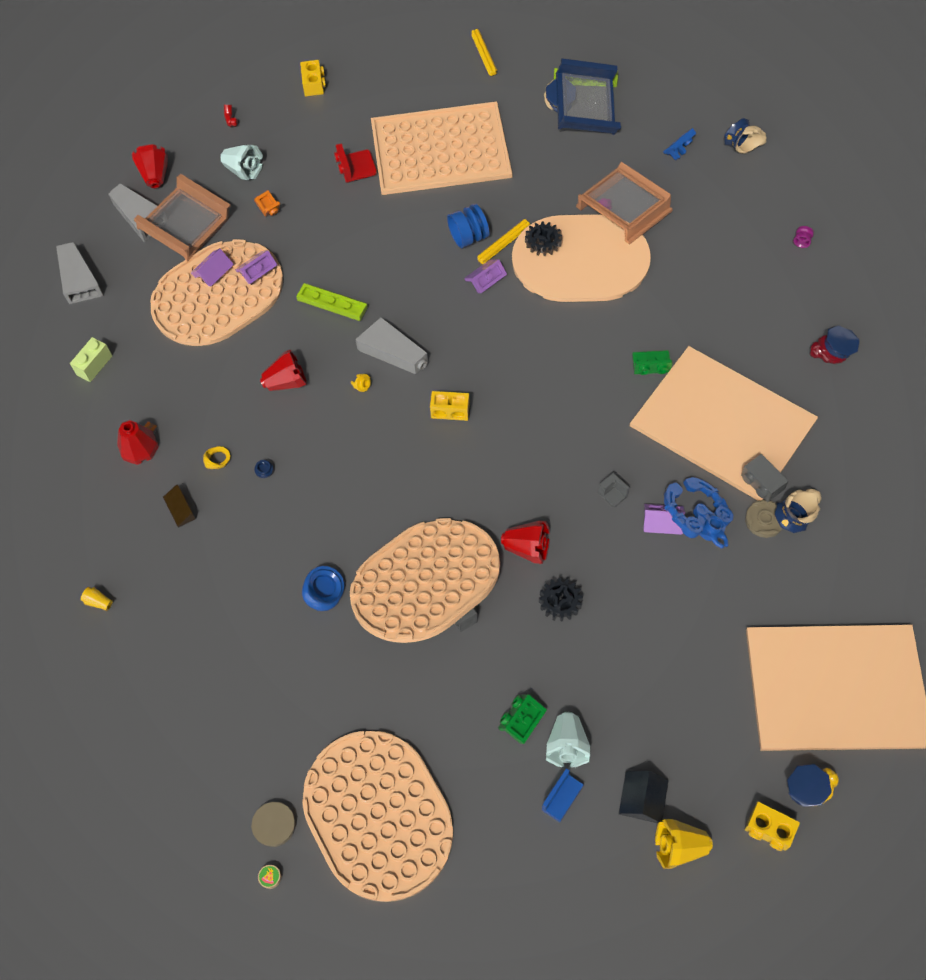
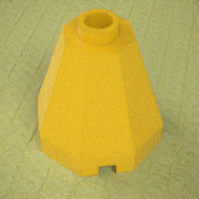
M674 819L662 820L663 822H659L657 825L655 845H660V851H656L663 869H672L708 855L712 850V839L704 830Z

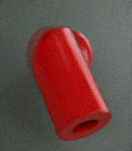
M224 105V117L227 125L230 127L237 126V118L232 117V105Z

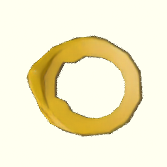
M220 446L208 449L203 455L205 467L207 469L225 467L230 461L229 451ZM216 452H222L226 455V459L221 463L210 461L211 456Z

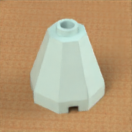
M241 145L224 149L221 154L222 164L241 179H256L262 170L260 159L263 158V155L256 145Z
M564 712L557 716L547 742L546 761L558 767H564L563 763H571L570 767H578L588 763L590 744L581 721L574 713Z

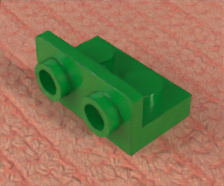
M669 350L632 352L634 374H665L672 368Z
M529 694L518 695L512 701V708L501 717V724L498 727L500 731H506L520 744H525L547 711Z

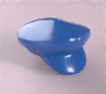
M318 566L312 569L306 576L302 588V596L305 603L317 611H328L334 608L343 595L344 580L341 574L332 567Z

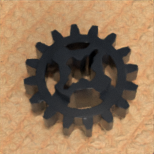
M541 221V225L535 223L534 227L529 226V231H526L525 236L526 248H530L531 253L536 251L537 255L543 253V256H546V253L552 255L553 250L557 252L558 247H561V230H556L557 225L550 226V222L545 225L543 221Z
M558 578V582H554L551 579L550 585L544 584V590H540L541 597H539V603L542 604L541 611L546 610V617L551 614L553 615L552 620L555 621L557 617H560V621L563 622L564 617L571 620V614H578L577 609L582 607L580 602H582L583 596L579 595L581 593L580 588L575 589V582L570 585L569 579L562 582L561 578ZM562 595H563V599L560 601V603H559V605H558V600H559V599L562 597Z

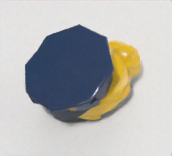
M815 764L797 766L787 779L788 793L792 800L803 807L821 806L832 798L834 787L839 782L838 775L829 768L822 770Z

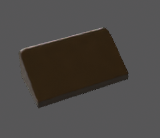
M178 484L175 485L163 496V499L179 528L195 520V517Z

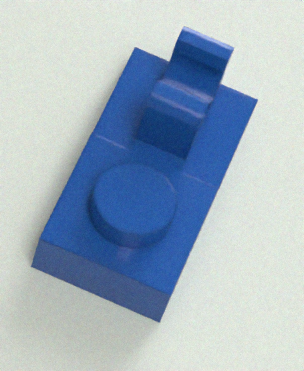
M692 128L663 151L664 154H670L674 160L679 159L680 155L678 152L681 155L686 153L683 144L686 146L693 141L692 137L696 134L695 130Z

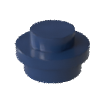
M267 460L258 461L254 468L255 474L259 478L271 476L274 470L271 462Z

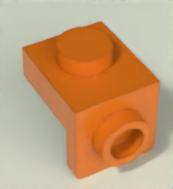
M269 190L254 198L255 203L265 217L268 215L273 216L279 212L280 202H276Z

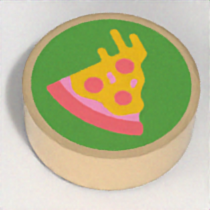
M266 865L259 871L258 881L264 888L273 889L281 881V872L274 865Z

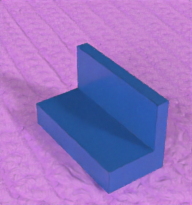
M567 768L542 804V811L558 822H561L584 784L569 775L570 770Z

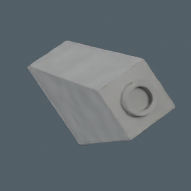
M119 184L109 193L110 199L141 240L146 242L151 236L141 229H137L134 218L137 215L146 218L157 205L124 185ZM162 212L152 224L161 228L168 221L165 212Z
M72 242L56 246L63 294L68 303L72 304L102 297L103 293L75 244Z
M381 317L355 339L357 349L360 352L411 373L417 374L428 364L427 353Z

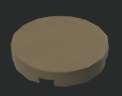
M761 500L756 501L748 508L745 522L747 528L753 534L769 538L781 532L783 528L780 527L775 517L776 503Z
M270 802L264 804L256 811L252 818L251 828L253 835L259 843L269 847H277L285 844L292 837L296 821L294 814L288 806L280 802Z

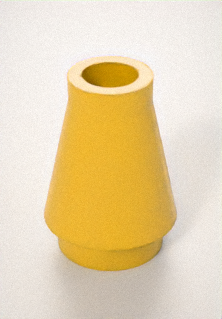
M87 587L81 596V601L84 602V605L106 611L110 609L113 600L106 597L95 587Z

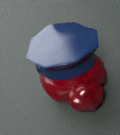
M838 325L828 329V335L820 337L818 342H814L811 345L810 356L820 358L825 363H842L850 355L858 352L860 340L852 330Z

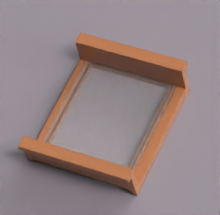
M623 162L620 163L617 169L585 193L579 194L578 204L576 205V208L579 210L589 205L624 229L625 242L629 245L673 211L670 207V193Z
M180 174L177 177V188L146 218L137 215L134 221L137 224L138 230L141 229L179 253L188 262L228 221V210L231 205Z

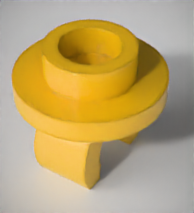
M357 374L355 382L351 381L352 386L360 392L367 391L371 384L370 377L367 374Z

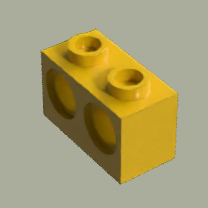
M319 60L300 62L305 97L324 94L323 87H326L325 78L322 77L325 76L324 68L320 66Z
M432 391L430 403L432 419L468 421L469 393Z
M757 802L744 830L749 832V836L756 840L763 839L769 842L772 848L778 851H786L791 847L800 822ZM756 818L763 819L766 827H759L756 824ZM777 829H783L787 837L785 839L780 838L777 834Z

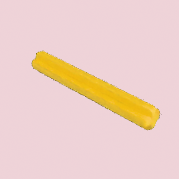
M479 29L472 30V38L490 76L496 75L497 69Z
M523 219L477 256L478 262L481 264L486 263L516 239L530 225L529 221Z

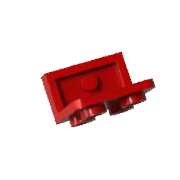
M342 143L335 145L337 151L334 152L336 163L339 162L338 169L340 175L343 174L346 183L377 174L368 149L345 155Z

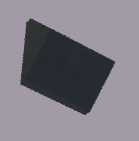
M626 771L618 815L654 823L662 822L669 780L651 771Z

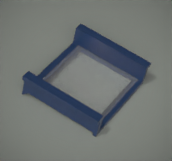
M561 58V64L556 72L558 130L571 128L612 133V135H615L617 130L621 129V122H615L613 78L618 71L617 65Z

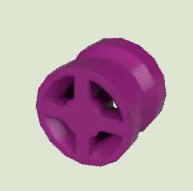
M808 226L797 228L793 243L800 248L809 247L814 235L813 229Z

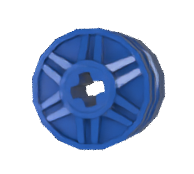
M474 203L469 207H465L463 213L457 210L448 214L449 230L460 248L471 245L473 239L478 242L481 239L488 238V223L484 213L477 204Z

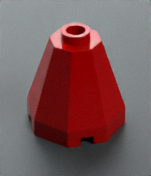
M154 144L139 146L136 149L137 152L132 153V159L145 184L151 188H158L164 182L168 155L164 147L160 146L161 149H158L157 145Z
M291 349L283 352L262 372L260 382L264 388L273 391L300 388L306 385L307 380L301 365H298V359Z
M131 420L122 423L118 429L117 446L124 461L139 465L142 463L141 461H149L153 458L159 445L152 430Z
M535 521L508 528L505 533H502L501 544L504 545L505 550L533 563L543 564V560L547 559L550 539L546 538V534H550L547 521Z

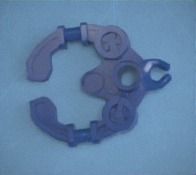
M695 477L686 479L683 483L687 491H702L707 497H712L715 501L713 505L716 508L714 512H711L704 504H697L693 509L695 517L686 518L683 512L679 513L677 511V504L675 502V499L681 495L683 489L677 482L669 484L664 493V509L671 514L673 522L681 528L682 532L689 538H696L700 535L703 539L712 541L721 549L724 546L727 547L728 539L724 531L734 516L728 508L725 499H722L718 494L717 488ZM718 538L724 541V545L718 542Z

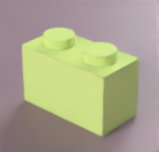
M92 337L70 362V365L77 376L91 382L111 359L112 354L105 343Z

